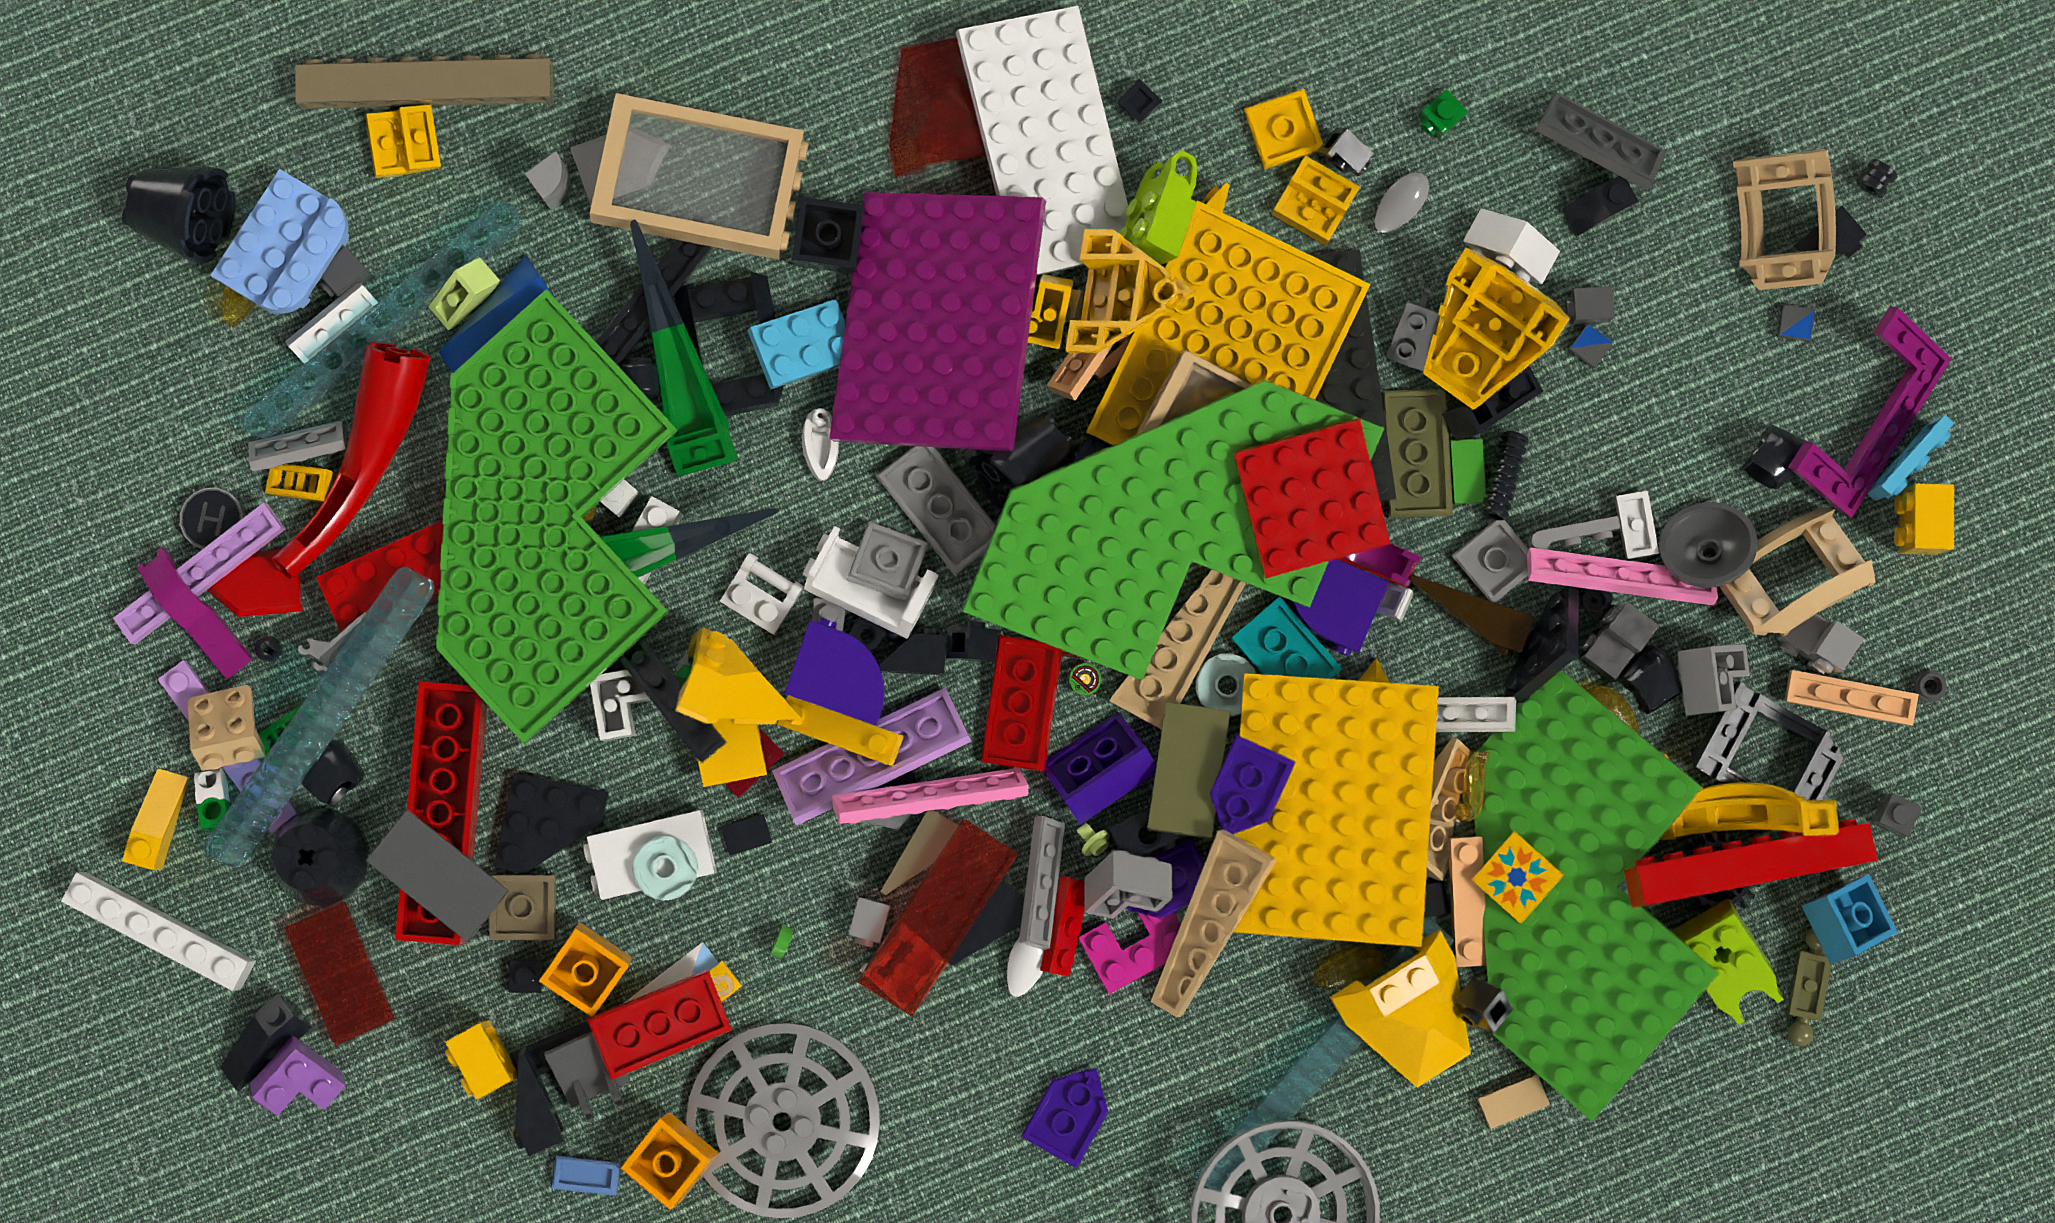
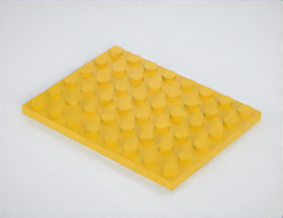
M1197 200L1178 258L1167 262L1165 269L1185 285H1188L1197 294L1134 331L1086 433L1112 446L1135 436L1181 349L1202 358L1251 385L1261 380H1266L1315 400L1371 284ZM1192 370L1165 423L1235 392Z
M1244 673L1240 737L1287 757L1296 763L1270 820L1233 834L1277 859L1235 928L1234 933L1422 947L1439 686Z

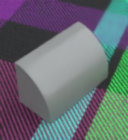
M556 151L525 173L551 211L561 205L567 197L570 188V175Z

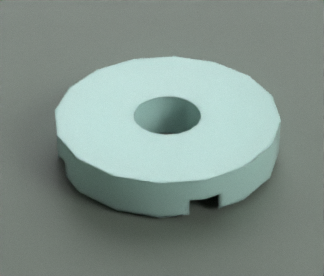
M1219 654L1208 659L1199 669L1195 680L1196 694L1201 705L1207 708L1230 711V717L1241 714L1244 673L1257 674L1254 667L1245 658L1235 654ZM1229 676L1235 680L1236 689L1232 694H1223L1219 690L1218 682L1222 677Z
M659 836L650 839L639 848L634 858L633 874L636 884L643 893L654 899L672 900L681 897L691 889L697 878L698 863L695 853L686 842L677 837ZM665 858L671 860L674 864V872L667 878L660 876L656 870L658 862Z

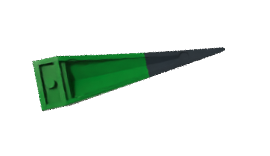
M634 219L631 221L630 226L651 325L663 413L677 429V432L667 440V447L677 476L680 477L734 462L738 459L728 430L730 425L641 228Z
M771 508L666 527L602 536L600 538L639 578L777 514L780 510Z

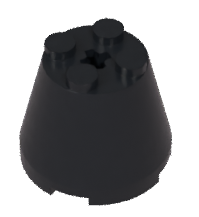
M196 166L146 169L138 175H130L126 182L128 195L126 207L122 213V222L136 233L189 261L208 263L217 257L215 250L222 237L228 238L235 215V192L229 190L226 180L228 177L227 172L219 168Z
M1042 412L1040 415L1033 414L1017 422L1013 451L969 449L965 453V464L968 467H973L978 478L975 484L1001 512L1011 489L1022 484L1025 485L1041 478L1045 474L1075 462L1074 452L1078 449L1076 442L1070 436L1063 435L1055 427L1054 419L1046 412Z
M309 810L291 818L278 832L271 851L272 870L280 887L293 899L314 906L331 905L348 898L364 881L368 867L366 860L369 857V846L363 831L351 818L332 810Z

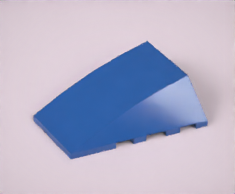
M527 255L439 351V354L452 373L459 369L543 291L547 289L551 293Z

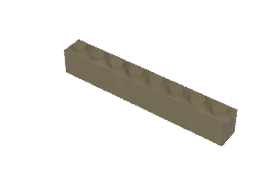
M529 54L526 56V59H514L511 55H497L495 60H482L480 56H464L463 61H450L449 57L437 56L432 57L431 61L419 62V59L414 57L400 58V62H387L383 58H370L368 63H355L353 59H338L336 64H324L322 60L313 59L304 61V65H295V102L301 109L410 107L430 104L431 106L554 103V65L550 58H545V55Z

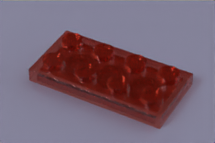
M346 901L284 928L335 1046L396 1020V1016Z

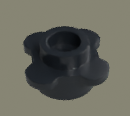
M1585 588V591L1579 597V610H1585L1592 619L1598 620L1602 618L1603 610L1607 605L1612 603L1613 596L1610 592ZM1592 598H1596L1597 602L1595 604L1591 602Z

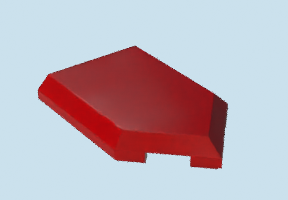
M281 549L257 551L207 589L208 592L238 617L303 612L300 573L290 580L272 562V558Z

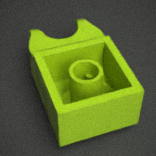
M1181 150L1172 155L1165 165L1158 162L1148 168L1138 187L1135 198L1127 207L1126 216L1128 217L1125 226L1119 232L1126 240L1160 265L1178 258L1196 205V201L1191 199L1197 178V164L1194 156ZM1179 158L1184 159L1188 164L1189 172L1186 176H1180L1175 171L1176 162ZM1160 170L1161 173L1154 178L1155 171Z
M1729 898L1672 930L1676 936L1720 972L1706 990L1718 1008L1733 1017L1738 1025L1745 1022L1739 1008V1002L1747 992L1760 990L1773 998L1777 1003L1784 1000L1777 986L1776 976L1769 960Z

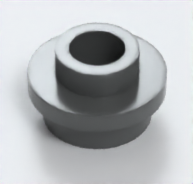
M1928 670L1921 672L1916 677L1914 692L1919 694L1918 698L1922 701L1936 702L1945 695L1947 689L1946 680L1939 672ZM1928 680L1934 684V690L1931 693L1927 692L1924 688L1925 682Z

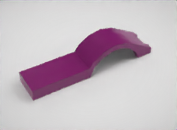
M1393 544L1345 557L1405 586H1409L1410 580H1408V577L1415 562L1420 563L1422 557Z
M161 547L157 550L158 556L147 565L142 563L137 567L161 607L173 620L187 630L226 680L232 678L253 661L254 658L214 608L205 604L191 591L179 575L174 564L175 560L164 547Z

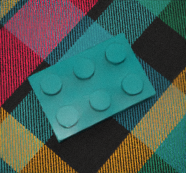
M1278 597L1231 638L1261 674L1332 679L1342 670V667L1281 597Z

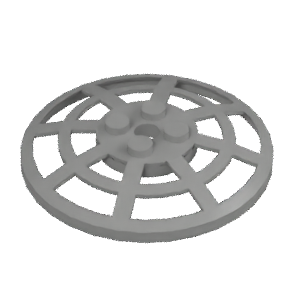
M792 1023L767 1024L749 1029L733 1037L718 1048L704 1064L695 1079L689 1096L686 1122L687 1127L696 1133L697 1107L715 1112V1134L721 1152H719L718 1156L704 1172V1178L725 1200L742 1210L759 1216L772 1218L801 1217L816 1213L834 1204L845 1196L861 1179L872 1160L877 1146L880 1128L879 1103L875 1087L866 1068L857 1056L841 1041L824 1031L806 1025ZM788 1033L797 1035L792 1054H769L753 1060L744 1044L753 1038L769 1034ZM812 1038L835 1050L849 1063L853 1071L836 1080L822 1065L805 1057L809 1039ZM733 1050L742 1067L727 1081L720 1093L719 1099L700 1094L712 1069L726 1054ZM788 1063L789 1068L785 1082L767 1085L758 1069L770 1064ZM802 1067L817 1074L828 1086L811 1095L806 1089L798 1085ZM747 1076L756 1091L747 1106L728 1102L734 1088ZM858 1082H861L865 1090L869 1106L870 1127L868 1135L849 1131L850 1110L844 1091ZM834 1097L840 1112V1129L821 1125L819 1106ZM779 1112H785L791 1117V1126L785 1131L778 1130L773 1124V1118ZM725 1115L743 1119L745 1137L729 1146L725 1134ZM817 1138L836 1141L830 1156L822 1165L817 1167L808 1150L814 1145ZM846 1144L865 1148L863 1156L852 1175L841 1187L833 1192L823 1175L829 1172L837 1163ZM753 1148L757 1153L766 1158L762 1176L747 1169L736 1157ZM797 1159L806 1173L802 1177L791 1180H775L779 1161ZM729 1163L741 1177L760 1186L756 1204L747 1202L731 1193L716 1179L712 1172ZM812 1183L822 1198L813 1204L798 1208H768L772 1189L789 1190Z
M1275 1120L1255 1125L1240 1132L1227 1141L1210 1158L1201 1172L1193 1191L1189 1223H1198L1200 1201L1216 1204L1215 1223H1225L1226 1206L1242 1210L1243 1223H1278L1274 1221L1273 1215L1280 1206H1286L1289 1214L1285 1221L1279 1223H1346L1347 1203L1342 1186L1357 1179L1361 1180L1364 1187L1367 1203L1366 1223H1380V1203L1377 1187L1368 1166L1360 1154L1347 1141L1329 1129L1310 1122ZM1274 1129L1301 1130L1294 1148L1274 1147L1256 1153L1249 1138L1258 1133ZM1314 1134L1325 1138L1337 1146L1349 1158L1353 1167L1335 1174L1322 1159L1307 1152ZM1238 1144L1245 1160L1239 1163L1229 1174L1220 1191L1204 1188L1207 1178L1215 1165L1230 1149ZM1274 1157H1290L1284 1175L1267 1176L1261 1161ZM1303 1161L1316 1167L1325 1176L1326 1180L1312 1187L1299 1180L1297 1177ZM1250 1169L1256 1184L1251 1188L1247 1196L1230 1194L1237 1179L1246 1170ZM1332 1191L1336 1202L1335 1221L1320 1217L1318 1198Z

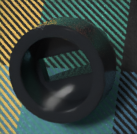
M271 636L260 638L255 645L257 657L266 662L276 661L280 658L283 651L281 642ZM262 643L275 650L273 655L260 648Z

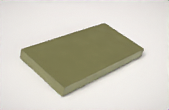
M1445 389L1383 391L1382 403L1396 491V500L1387 501L1388 519L1452 516L1449 429L1442 415L1443 412L1448 410L1447 391Z
M1166 702L1148 830L1212 839L1216 810L1210 797V791L1223 765L1230 711Z

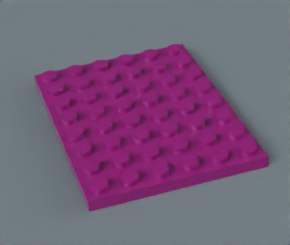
M864 192L862 205L865 207V218L857 272L852 274L829 439L834 442L1013 451L1046 200L1043 197Z

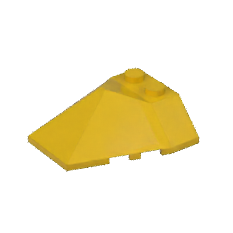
M1465 248L1448 275L1446 282L1448 287L1444 303L1440 305L1438 313L1440 318L1436 333L1432 336L1423 374L1470 408L1476 409L1549 350L1570 318L1554 300L1503 265L1469 248Z
M1439 929L1422 939V947L1412 946L1416 954L1414 957L1374 982L1364 986L1356 980L1330 997L1344 1024L1416 1087L1421 1086L1471 1054L1466 1023L1460 1018L1461 1012L1454 1002L1461 992L1456 959Z

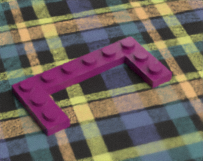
M1889 306L1873 333L1909 367L1843 470L1818 446L1805 440L1788 467L1839 513L1849 518H1852L1952 359L1899 308Z

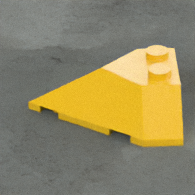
M1084 229L1080 260L1089 268L1081 320H1070L1065 351L1067 353H1099L1197 293L1114 229Z
M704 627L693 633L687 655L693 658L691 673L680 690L676 711L704 723L716 724L718 719H730L733 724H776L777 720H788L790 725H801L803 719L757 670L733 640L720 632L711 631Z

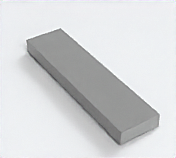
M1045 816L1034 817L1019 943L1045 950L1050 949L1065 823Z

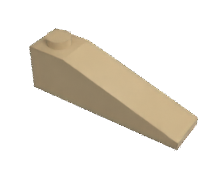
M1451 738L1434 761L1427 876L1443 881L1449 867L1448 838L1452 837L1455 822H1460L1462 812L1458 811L1460 794L1466 791L1470 772L1469 761L1473 757V752L1458 738Z

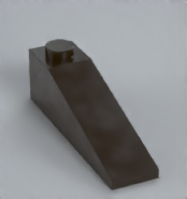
M1411 575L1409 585L1483 642L1494 646V653L1512 658L1513 653L1517 655L1522 653L1534 616Z

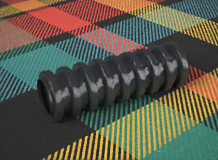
M1515 431L1502 432L1500 436L1503 441H1500L1498 444L1500 450L1495 455L1498 459L1494 460L1493 466L1495 469H1492L1490 473L1493 478L1488 480L1490 487L1485 491L1488 496L1484 497L1483 503L1485 506H1482L1480 512L1489 519L1502 521L1508 519L1509 516L1507 510L1511 509L1509 501H1512L1514 498L1512 492L1517 487L1514 483L1518 482L1519 476L1517 473H1520L1522 469L1519 464H1522L1524 461L1522 455L1527 450L1524 446L1529 443V439L1525 435Z

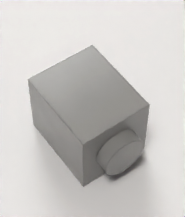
M863 897L858 898L848 934L855 936L854 943L872 947L874 942L881 943L891 905Z

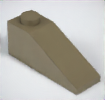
M934 810L927 811L880 892L885 895L889 894L945 857L950 850L956 852L965 837L960 833L963 827Z

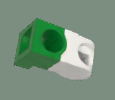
M219 768L195 773V797L200 829L210 833L237 827L235 815L232 814L228 783L223 769Z

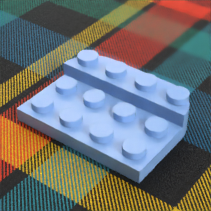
M279 169L210 276L270 313L278 315L279 313L295 311L300 307L303 309L310 302L309 295L341 245L346 246L349 240V225L346 214L332 198L329 199Z

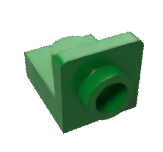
M1446 89L1428 107L1421 110L1418 118L1421 120L1419 124L1429 136L1435 135L1440 140L1467 115L1468 111Z

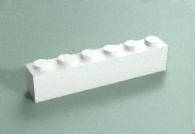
M76 872L61 902L232 991L242 989L256 960L87 872Z

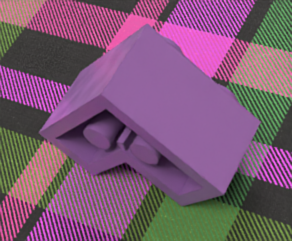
M293 1035L250 1083L252 1098L276 1116L285 1109L299 1092L325 1110L346 1086L341 1070Z

